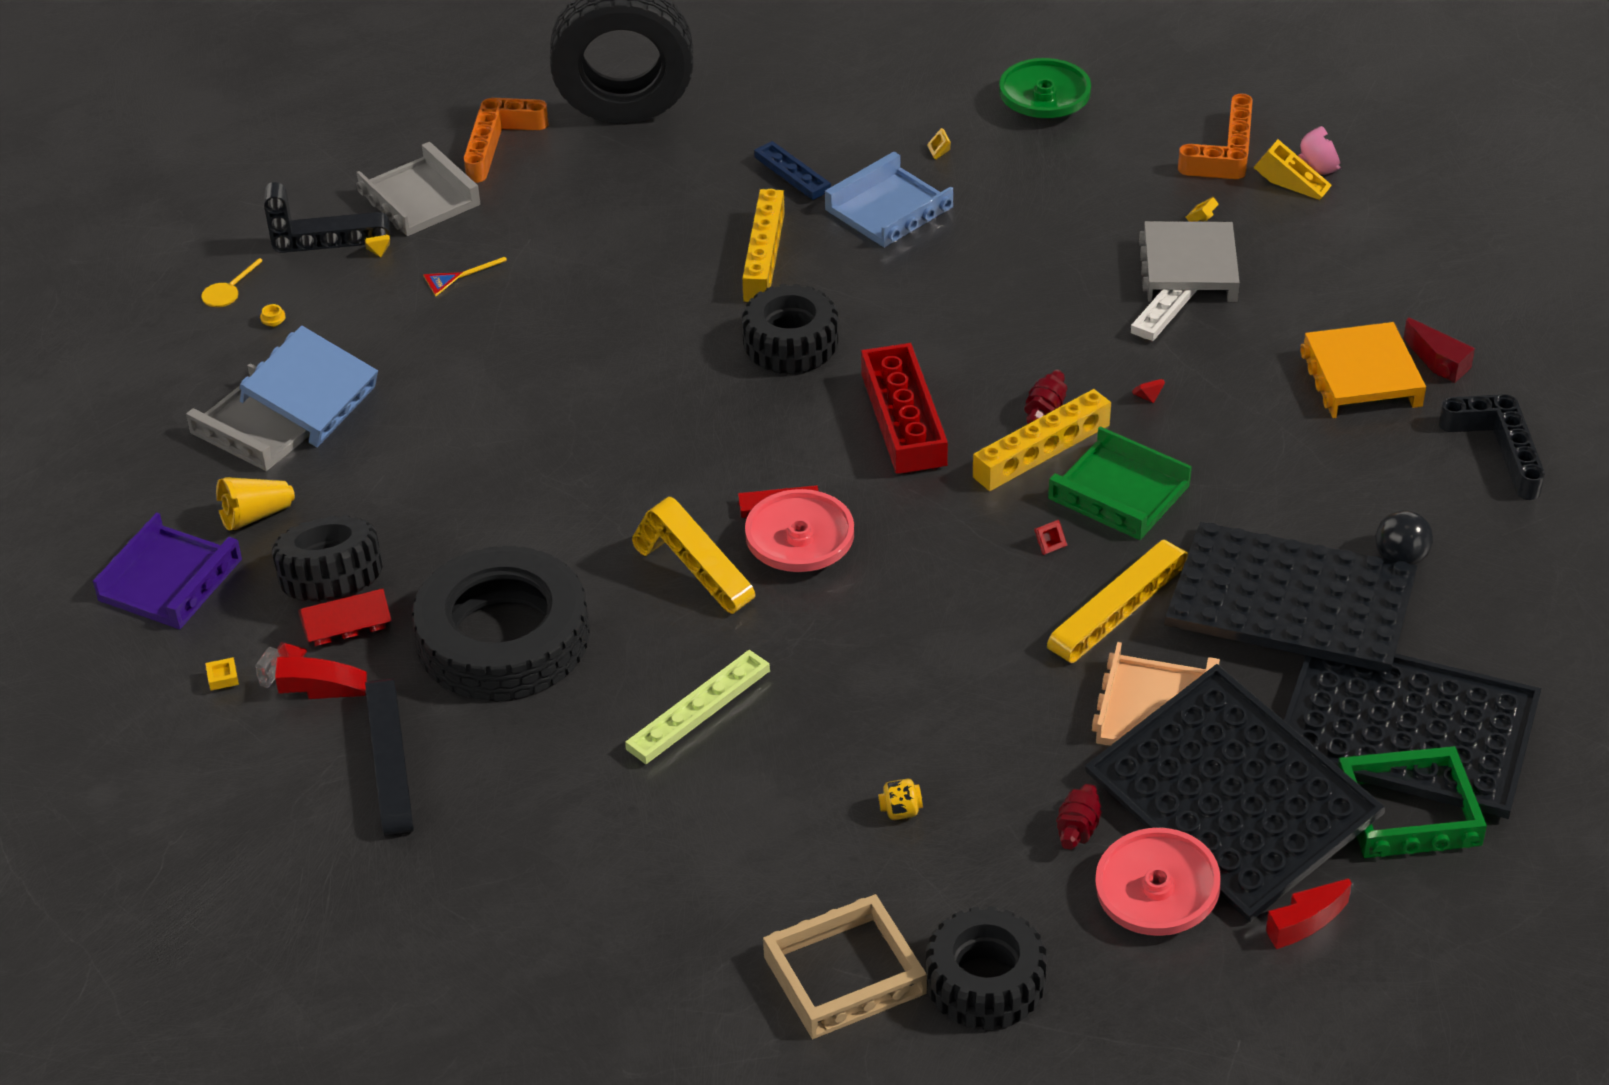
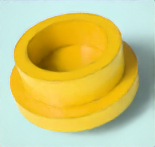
M276 304L265 306L260 315L261 322L271 327L278 326L286 317L284 310Z

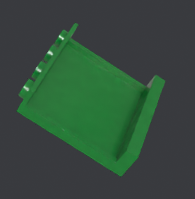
M1100 426L1098 428L1097 441L1064 476L1054 473L1049 479L1048 499L1141 540L1188 489L1192 466Z

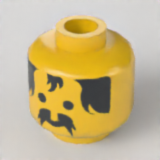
M911 779L887 782L883 787L884 793L878 794L881 812L887 811L888 817L891 820L915 817L918 814L919 808H923L919 784L914 785Z

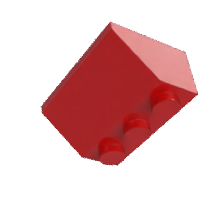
M383 589L298 610L307 642L314 641L315 646L330 643V637L339 634L342 635V639L359 635L358 630L369 627L370 632L385 629V623L391 621Z

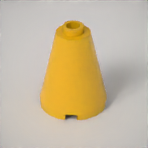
M225 477L224 479H219L216 486L217 501H222L223 507L222 510H219V514L227 530H237L291 506V501H294L295 498L293 487L291 485L288 486L286 481Z

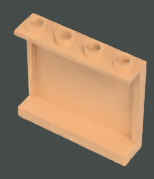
M1117 642L1115 653H1109L1107 669L1110 670V673H1105L1103 678L1102 690H1106L1105 694L1100 693L1098 698L1097 710L1100 711V715L1094 714L1092 731L1097 732L1096 743L1111 746L1215 664L1219 665L1220 659L1208 657L1206 669L1124 656L1121 655L1122 643Z

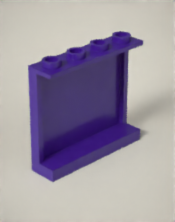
M156 512L93 580L97 599L100 602L181 629L242 560L237 539L228 537L222 545L165 527L162 524L160 513Z

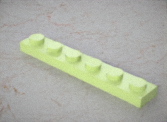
M748 650L625 742L626 750L643 763H649L770 672L769 663L751 650Z

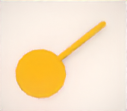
M257 259L230 283H216L205 288L201 296L203 302L211 307H224L235 302L239 293L234 285L262 262V259Z

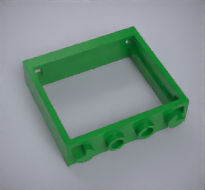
M1455 746L1339 758V768L1358 784H1363V782L1356 781L1353 771L1389 772L1391 767L1407 766L1406 770L1414 769V765H1418L1417 768L1431 767L1432 763H1436L1437 766H1448L1452 768L1451 775L1453 780L1457 782L1458 793L1462 794L1464 799V808L1462 810L1467 821L1374 830L1371 824L1356 836L1364 858L1444 851L1483 845L1487 825Z

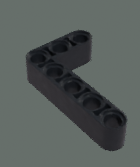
M272 182L266 185L264 189V209L271 245L277 252L287 253L365 245L366 238L383 235L390 236L389 218L382 212L292 220L285 186L278 182Z
M1508 394L1446 398L1442 402L1439 419L1440 428L1447 432L1494 430L1516 493L1519 497L1526 500L1537 499L1541 494L1545 472L1517 399Z

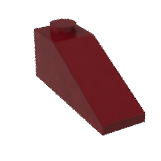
M1410 317L1406 319L1403 340L1433 373L1456 383L1472 368L1474 347Z

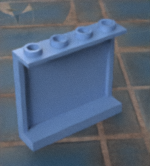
M896 152L888 154L825 190L826 211L884 248L953 207V187L939 192L900 167V155Z
M301 325L295 332H291L287 336L285 342L280 347L274 348L270 357L265 362L259 363L255 372L250 377L247 376L243 379L239 388L241 390L240 402L244 403L249 397H252L309 431V443L318 447L375 388L378 370Z

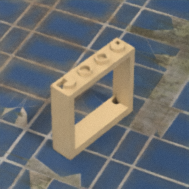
M876 894L858 899L854 903L838 909H832L823 915L801 921L797 925L781 931H775L763 937L764 958L812 1040L927 994L926 972ZM873 920L905 972L814 1007L784 955Z

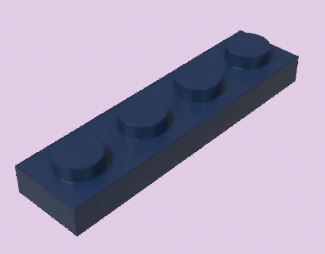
M773 141L754 150V157L812 200L824 195L825 190L831 188L829 181Z

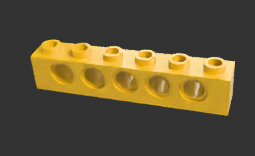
M760 189L742 278L744 302H749L758 292H765L766 288L771 287L785 213L784 190Z
M1092 389L973 454V478L988 491H991L1098 432L1100 426L1103 428L1110 426L1111 402L1095 389Z

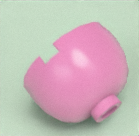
M1323 126L1310 131L1304 136L1300 144L1301 154L1298 155L1320 175L1330 174L1341 169L1339 166L1340 160L1332 141L1325 140L1324 138L1328 133Z

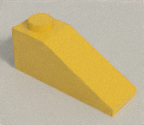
M1279 139L1253 167L1271 183L1318 200L1332 186Z

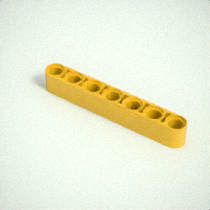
M1166 540L1160 541L1055 629L1048 639L1047 649L1070 663L1077 661L1183 570L1188 553Z

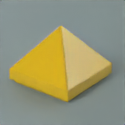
M941 128L927 146L933 158L938 159L950 150L951 142L945 130Z
M389 235L366 238L365 240L366 249L379 257H382L390 245Z

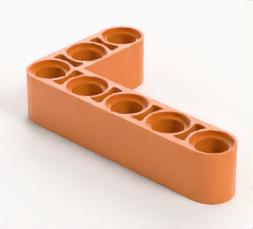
M1236 94L1232 97L1227 147L1185 144L1180 147L1178 171L1181 174L1227 179H1241L1245 177L1253 101L1251 96Z
M487 98L483 100L464 155L466 175L475 183L482 182L487 178L502 129L543 130L549 125L547 103L536 99Z

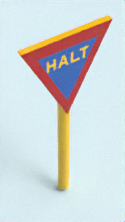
M502 257L464 272L423 274L434 295L437 296L458 278L503 263L507 259Z

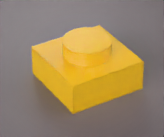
M1212 197L1196 205L1186 218L1189 222H1197L1199 220L1205 222L1214 215L1212 211L1219 204Z
M234 657L205 663L210 690L239 685Z

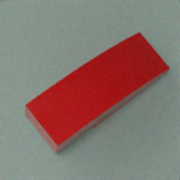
M277 657L275 680L278 693L307 692L309 699L366 696L365 682H367V672L339 662L317 658Z
M1350 879L1292 894L1289 906L1269 911L1266 932L1275 948L1279 949L1294 944L1314 934L1333 920L1348 904L1352 884Z

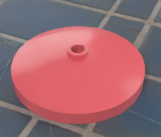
M807 489L782 491L763 499L750 511L745 523L746 543L752 554L770 567L789 572L814 571L837 562L848 552L854 539V521L849 509L831 495Z
M1148 828L1121 837L1104 852L1096 870V891L1104 911L1122 927L1144 935H1172L1196 926L1211 913L1220 894V871L1212 852L1195 837L1169 828Z

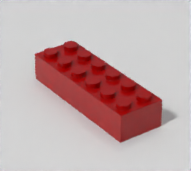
M906 343L861 350V374L896 474L948 466V441L912 344Z

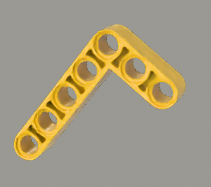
M667 497L646 512L632 536L633 545L640 554L647 556L666 543L716 601L730 614H734L755 598V591L752 585L674 498Z

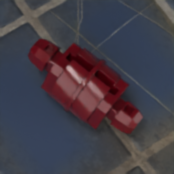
M1055 370L1051 374L1040 378L1030 389L1024 407L1025 412L1028 414L1027 424L1063 406L1068 388L1064 384L1065 375L1060 370Z
M1085 784L1080 790H1071L1059 808L1056 822L1061 845L1064 849H1073L1078 843H1087L1099 825L1102 812L1100 809L1101 805L1096 786L1092 784Z

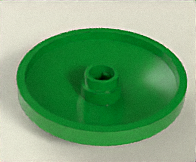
M1035 58L1021 61L1009 67L1000 78L999 93L1002 101L1018 113L1037 118H1056L1072 114L1087 104L1091 95V81L1084 70L1070 62L1052 58Z

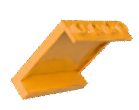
M1394 322L1305 333L1304 344L1300 346L1301 356L1303 359H1306L1309 374L1314 376L1316 389L1318 392L1321 391L1324 407L1329 409L1332 418H1337L1338 405L1408 397L1413 408L1423 407L1426 385Z

